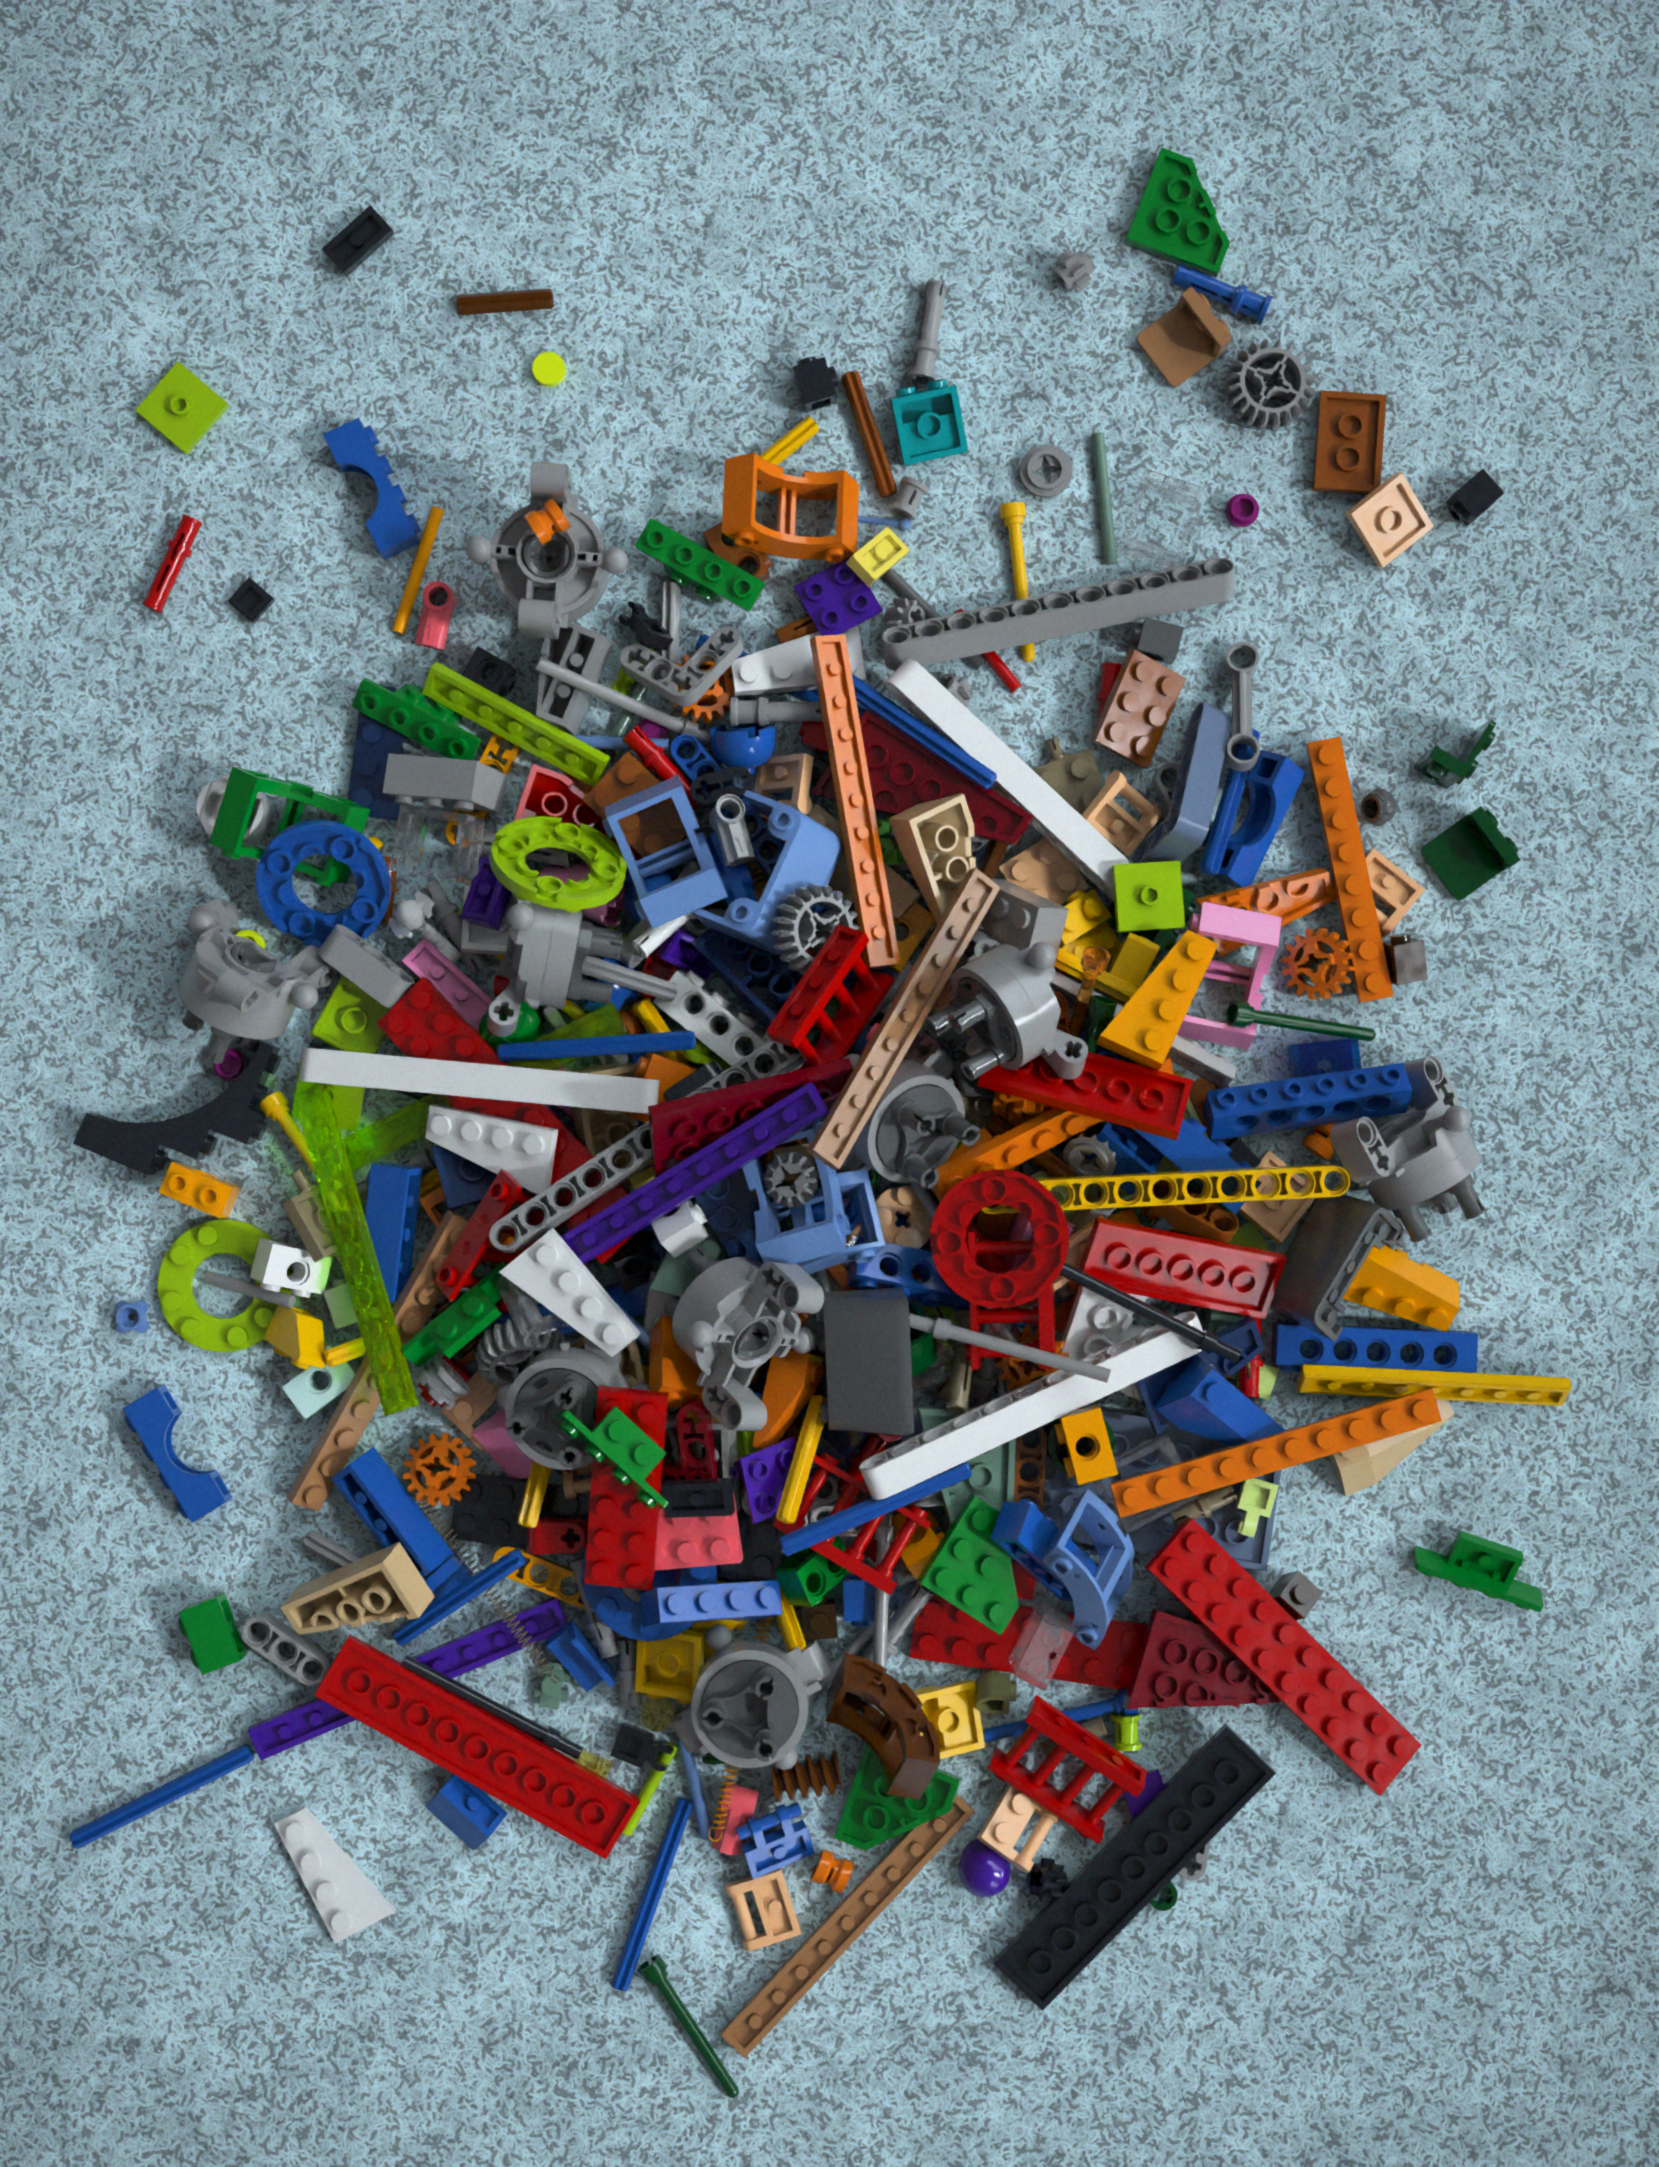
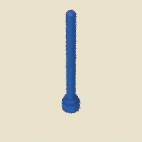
M1128 1688L1120 1689V1693L1114 1694L1112 1699L1061 1711L1074 1721L1118 1712V1715L1125 1713V1716L1139 1713L1138 1709L1127 1710L1123 1708ZM1024 1719L983 1729L984 1742L1021 1735L1029 1724Z

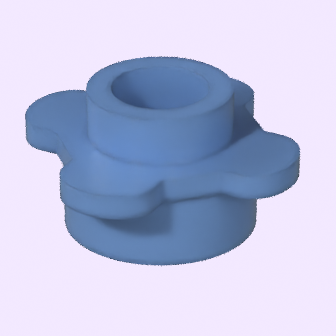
M139 1300L136 1303L118 1302L115 1306L117 1312L116 1330L122 1334L132 1330H136L139 1333L146 1332L149 1328V1323L146 1321V1312L149 1309L147 1302L144 1300ZM130 1314L135 1315L134 1320H131L129 1318Z

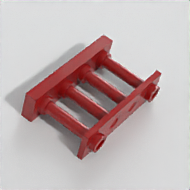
M840 924L837 925L766 1030V1034L771 1040L799 1050L805 1059L800 1069L825 1064L830 1061L842 1060L895 981L891 975L867 968L860 954L870 940L863 931ZM852 968L859 980L849 994L842 981ZM834 994L841 1007L831 1020L824 1008ZM816 1021L823 1034L813 1048L806 1035Z
M501 1169L433 1279V1282L449 1300L454 1301L462 1287L471 1289L482 1279L481 1277L470 1275L479 1259L497 1264L505 1262L508 1265L533 1244L531 1243L515 1254H506L500 1250L487 1247L490 1243L489 1232L491 1227L507 1215L513 1203L522 1205L536 1196L521 1191L523 1189L521 1185L506 1170ZM535 1210L530 1214L529 1224L531 1226H537L543 1222V1210ZM563 1223L554 1228L557 1233L559 1232ZM506 1229L502 1232L515 1236L514 1229ZM516 1285L495 1303L501 1313L508 1314L522 1289Z
M971 1230L968 1232L966 1244L969 1254L978 1264V1255L1030 1254L1033 1249L1034 1237H1031L1030 1240L978 1241V1230ZM1054 1283L1038 1296V1305H1033L1032 1309L980 1310V1305L970 1302V1330L980 1332V1323H1033V1326H1039V1340H1033V1343L1019 1344L1056 1354ZM965 1343V1361H971V1370H978L981 1367V1358L1014 1357ZM1040 1364V1369H1054L1053 1367Z
M824 1452L821 1453L820 1457L815 1455L813 1462L819 1466L804 1490L796 1521L786 1524L776 1518L772 1526L785 1534L802 1528L806 1522L803 1519L830 1472L848 1482L830 1515L849 1508L859 1490L871 1496L867 1485L838 1469L840 1461ZM910 1504L908 1509L905 1507L896 1509L897 1512L907 1518L880 1564L877 1563L874 1569L862 1562L865 1557L863 1552L884 1515L864 1523L851 1547L847 1546L845 1551L832 1545L835 1541L834 1537L809 1548L891 1595L898 1584L892 1580L895 1574L892 1572L918 1524L929 1529L931 1522L925 1520L928 1513L913 1504Z
M1035 1695L1028 1705L1025 1722L1029 1726L1007 1754L995 1746L991 1752L987 1768L998 1779L1009 1782L1073 1826L1081 1836L1090 1838L1099 1844L1103 1839L1105 1821L1101 1818L1123 1791L1129 1792L1136 1798L1145 1788L1147 1770ZM1039 1734H1044L1056 1742L1057 1745L1033 1773L1018 1761ZM1072 1753L1084 1761L1085 1764L1061 1792L1049 1784L1046 1779L1066 1754ZM1100 1772L1113 1781V1783L1089 1811L1073 1799L1094 1773Z

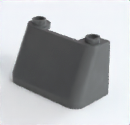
M1344 1194L1337 1197L1315 1198L1310 1213L1284 1254L1287 1261L1269 1309L1336 1342L1344 1329L1337 1324V1313L1343 1314L1346 1309L1340 1301L1372 1247L1381 1250L1384 1245L1381 1240L1385 1238L1395 1242L1403 1227L1385 1208L1369 1201Z
M903 1287L824 1292L823 1306L816 1313V1323H823L827 1379L826 1402L820 1403L821 1423H827L829 1430L897 1435L914 1434L910 1319L908 1300Z

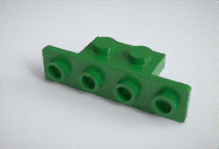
M654 519L648 521L635 544L638 550L663 563L665 571L669 573L667 575L669 580L676 582L681 587H684L686 583L697 589L696 594L709 603H713L714 599L722 603L726 599L749 612L765 587V583L762 580Z
M368 678L361 681L352 704L354 709L447 758L474 760L481 739L458 727L463 718L461 714L422 694L423 688L417 685L406 683L397 691L392 692Z
M501 1262L425 1328L414 1335L400 1348L402 1354L417 1367H421L440 1350L450 1359L496 1320L502 1313L495 1303L516 1286L499 1273L507 1264Z
M616 1406L612 1407L592 1431L567 1409L560 1410L557 1413L556 1417L561 1421L559 1424L561 1430L572 1439L578 1436L587 1445L585 1451L599 1463L604 1460L613 1468L610 1474L624 1486H627L629 1483L638 1491L636 1498L643 1505L651 1510L653 1507L657 1509L666 1508L669 1502L645 1481V1478L667 1453Z
M1459 1530L1446 1556L1419 1546H1415L1413 1550L1414 1568L1426 1576H1436L1450 1581L1458 1587H1468L1482 1592L1490 1598H1500L1514 1603L1522 1609L1541 1612L1544 1607L1540 1588L1514 1579L1524 1560L1522 1551Z

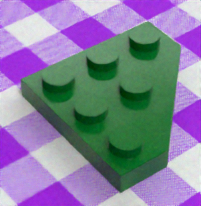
M1161 147L1125 243L1217 277L1230 242L1225 231H1222L1215 216L1214 206L1206 189H1203L1197 176V169L1191 158Z
M970 1494L916 1581L999 1635H1002L1019 1607L1010 1555L991 1539L996 1519L1000 1512L975 1495Z
M866 1743L834 1838L865 1851L934 1818L947 1814L953 1807L962 1778L937 1769L920 1800L887 1795L886 1779L881 1763Z

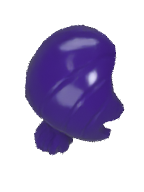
M976 1839L968 1843L963 1849L958 1873L962 1885L969 1893L976 1897L985 1898L995 1896L1005 1889L1010 1880L1011 1868L1007 1860Z

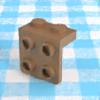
M1190 287L1181 294L1177 306L1142 330L1136 339L1138 345L1172 388L1180 386L1225 353L1232 340L1226 323L1221 319H1216L1210 311L1211 306L1207 298L1202 293H1197L1193 287Z

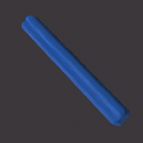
M1252 728V735L1259 741V731ZM1237 744L1234 757L1239 760H1249L1254 757V751L1248 745ZM1231 767L1229 769L1200 865V871L1208 876L1217 875L1220 871L1247 781L1246 778L1250 770L1236 771Z
M519 1549L510 1551L427 1607L419 1618L410 1619L393 1630L392 1637L395 1639L396 1644L399 1646L407 1644L523 1566L526 1559Z

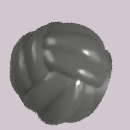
M1377 788L1364 797L1361 803V812L1366 821L1374 826H1382L1394 817V814L1397 812V804L1391 793L1385 789Z

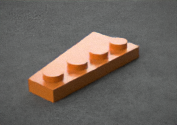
M1324 867L1195 900L1199 910L1202 902H1208L1282 917V927L1336 900L1337 897L1329 872ZM1209 936L1211 941L1219 944L1215 951L1219 957L1246 945L1245 943Z

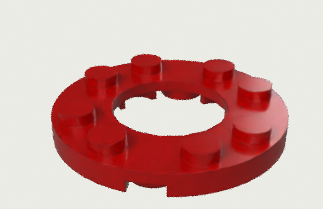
M1012 1170L982 1171L958 1182L946 1193L939 1203L933 1216L930 1230L932 1257L942 1279L962 1298L989 1308L1015 1307L1040 1296L1059 1276L1065 1264L1069 1248L1068 1224L1058 1200L1036 1179ZM996 1204L1008 1205L1022 1212L1030 1222L1034 1234L1033 1249L1026 1262L1017 1269L1005 1273L990 1272L979 1266L969 1254L966 1244L967 1227L972 1218L983 1208Z

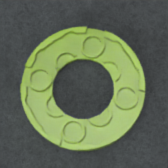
M537 816L513 821L496 833L489 855L490 867L499 882L519 900L576 913L581 909H589L607 904L619 894L624 885L627 863L620 848L609 837L588 825L581 823L579 828L571 823H561L562 818ZM552 847L564 849L577 854L585 860L590 868V873L587 874L585 879L578 882L567 879V883H563L554 876L545 875L539 877L537 870L529 869L525 862V857L528 853L539 848Z
M223 1219L199 1224L186 1231L172 1244L160 1267L158 1297L166 1320L180 1337L196 1347L212 1352L239 1351L264 1340V1335L278 1306L277 1304L254 1298L252 1304L242 1314L233 1318H218L207 1314L198 1305L193 1294V1278L197 1268L207 1258L218 1253H231L241 1257L252 1268L259 1239L275 1241L269 1234L250 1223ZM290 1266L287 1269V1277L291 1275ZM256 1280V1284L260 1285L261 1282ZM281 1287V1292L291 1294V1288Z

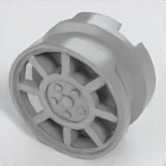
M437 1357L434 1360L435 1366H432L429 1370L424 1369L418 1375V1379L422 1386L426 1385L429 1390L428 1393L440 1405L445 1401L447 1404L444 1407L450 1410L456 1405V1399L461 1394L467 1395L470 1392V1388L448 1362L441 1357Z

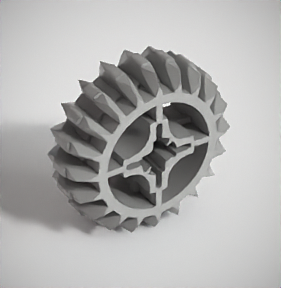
M1266 339L1262 341L1260 348L1253 343L1249 346L1248 352H1239L1237 356L1239 361L1231 363L1230 369L1232 373H1228L1226 376V382L1231 385L1226 388L1225 393L1228 396H1235L1229 402L1230 407L1240 405V409L1236 414L1237 418L1243 417L1245 413L1249 415L1246 423L1247 426H1251L1255 419L1259 420L1258 426L1260 430H1264L1268 422H1270L1273 431L1279 428L1280 421L1285 427H1288L1292 423V418L1299 420L1303 415L1302 409L1307 410L1311 402L1308 398L1314 395L1315 389L1309 385L1313 384L1315 376L1306 374L1312 367L1311 363H1300L1304 357L1303 352L1298 353L1296 356L1292 354L1293 344L1288 345L1286 350L1281 349V341L1277 340L1273 348H1271ZM1262 362L1276 363L1273 368L1266 370L1260 367L1257 369L1252 367ZM1285 368L1293 377L1295 390L1291 388L1292 385L1284 378ZM1274 374H1277L1274 380V387L1264 396V392L1267 389L1266 383L1272 379ZM1245 379L1250 381L1249 385L1257 392L1256 402L1247 392ZM1270 400L1280 402L1285 400L1289 402L1287 405L1278 408L1264 407Z
M810 884L807 887H798L795 889V894L784 896L786 904L776 906L781 916L771 919L775 924H778V930H774L770 934L779 939L773 947L776 950H783L779 959L783 962H789L788 968L793 971H799L801 975H804L815 959L806 953L809 947L821 950L838 924L856 930L860 929V927L853 924L852 920L858 914L854 911H848L852 902L842 900L843 893L832 891L830 886L820 887L817 884ZM817 903L826 911L823 914H817V912H812L809 907Z
M535 1316L529 1320H523L522 1317L516 1321L507 1319V1322L503 1325L496 1323L494 1330H485V1336L479 1338L476 1361L481 1377H485L488 1384L495 1383L497 1388L506 1384H512L537 1355L554 1348L561 1347V1342H566L562 1331L558 1330L556 1324L549 1325L547 1319L538 1322Z

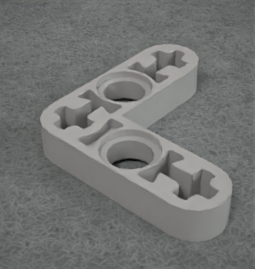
M725 626L716 630L682 667L640 644H632L623 649L620 654V662L625 674L679 706H690L696 703L741 655L744 645L739 631L734 627ZM642 659V662H643L645 668L643 667V665H642L641 663L638 662L639 660ZM711 661L715 663L710 670H698V667L704 662ZM666 670L669 672L664 679H652L657 671Z

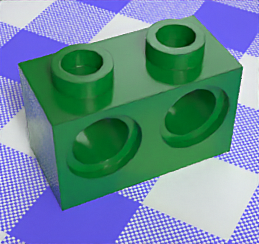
M834 1536L835 1541L832 1545L845 1551L840 1536ZM809 1547L790 1555L774 1570L788 1603L805 1607H813L823 1600V1596L833 1587L842 1583L844 1576L850 1572Z

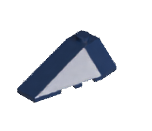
M711 928L691 942L693 948L766 1029H768L803 977L799 971H793L788 968L789 962L780 960L779 955Z

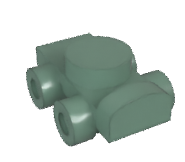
M546 1659L545 1663L551 1662L542 1672L554 1667L551 1672L556 1678L557 1684L553 1683L549 1678L551 1676L554 1680L550 1670L540 1674V1671L545 1666L537 1669L536 1678L542 1679L541 1685H535L533 1698L540 1699L539 1707L559 1709L560 1702H567L569 1689L562 1688L563 1682H570L571 1674L560 1661Z

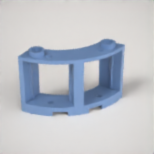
M678 775L604 807L606 819L602 820L608 837L610 839L615 837L639 898V900L634 901L635 907L641 920L648 918L652 929L728 897L703 832L696 835L695 829L700 827ZM672 797L689 838L636 861L618 820ZM697 858L701 868L700 871L649 893L647 892L643 878L665 872Z
M818 1120L781 1144L807 1137L811 1144L823 1122ZM762 1155L742 1167L749 1190L751 1192L756 1191L760 1210L754 1212L756 1227L755 1245L764 1263L797 1264L846 1250V1235L851 1233L848 1218L844 1214L836 1170L831 1169L815 1156L820 1177H818L817 1190L810 1200L824 1196L825 1220L780 1233L777 1209L786 1206L776 1204L775 1200L766 1193L767 1188L763 1178L766 1175L767 1169ZM795 1184L789 1185V1186H791L793 1189H795V1187H796Z
M867 1169L837 1174L841 1197L854 1196L865 1244L846 1247V1250L797 1263L809 1275L854 1260L856 1263L872 1261L885 1247ZM824 1196L809 1200L804 1205L798 1207L777 1209L780 1233H782L780 1221L790 1214L794 1229L815 1223L811 1205L824 1201Z
M1087 1489L1071 1505L1042 1562L1062 1580L1072 1597L1075 1612L1067 1631L1075 1636L1079 1642L1095 1651L1102 1642L1115 1611L1133 1581L1136 1568L1133 1567V1558L1135 1556L1133 1544L1129 1535L1123 1534L1117 1526L1118 1517L1099 1497ZM1077 1523L1085 1529L1098 1551L1100 1564L1094 1576L1091 1575L1089 1570L1076 1556L1065 1548Z

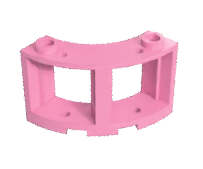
M1202 902L1199 913H1192L1188 930L1203 937L1211 936L1257 946L1251 967L1211 960L1204 978L1246 986L1243 1001L1248 1002L1255 1010L1260 1011L1263 996L1262 993H1257V990H1260L1263 975L1269 974L1273 958L1279 946L1282 917ZM1185 1015L1177 1035L1248 1050L1256 1035L1257 1024L1252 1023V1025L1245 1028L1228 1026L1227 1023Z

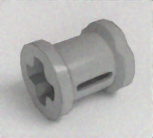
M905 476L901 479L902 487L895 502L890 503L889 509L904 518L915 520L917 517L915 511L922 496L927 495L929 488L920 481Z

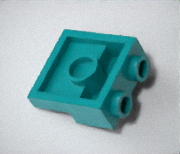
M947 379L930 381L927 383L928 389L916 392L914 386L899 388L895 390L896 396L889 398L904 466L969 452L957 386L953 383L947 384Z

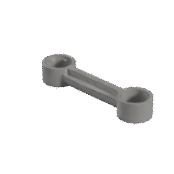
M1237 642L1231 645L1227 650L1224 661V669L1232 678V737L1227 743L1225 760L1228 766L1236 771L1252 769L1256 765L1260 754V743L1252 735V676L1257 669L1259 652L1255 646L1248 642ZM1238 652L1245 653L1250 656L1253 664L1249 668H1237L1231 663L1230 657ZM1237 744L1248 745L1254 751V757L1249 760H1239L1232 755L1231 748Z

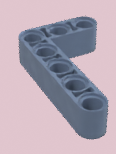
M1200 702L1196 706L1189 721L1168 816L1140 843L1133 863L1180 861L1181 864L1203 843L1210 826L1232 724V715L1205 702Z

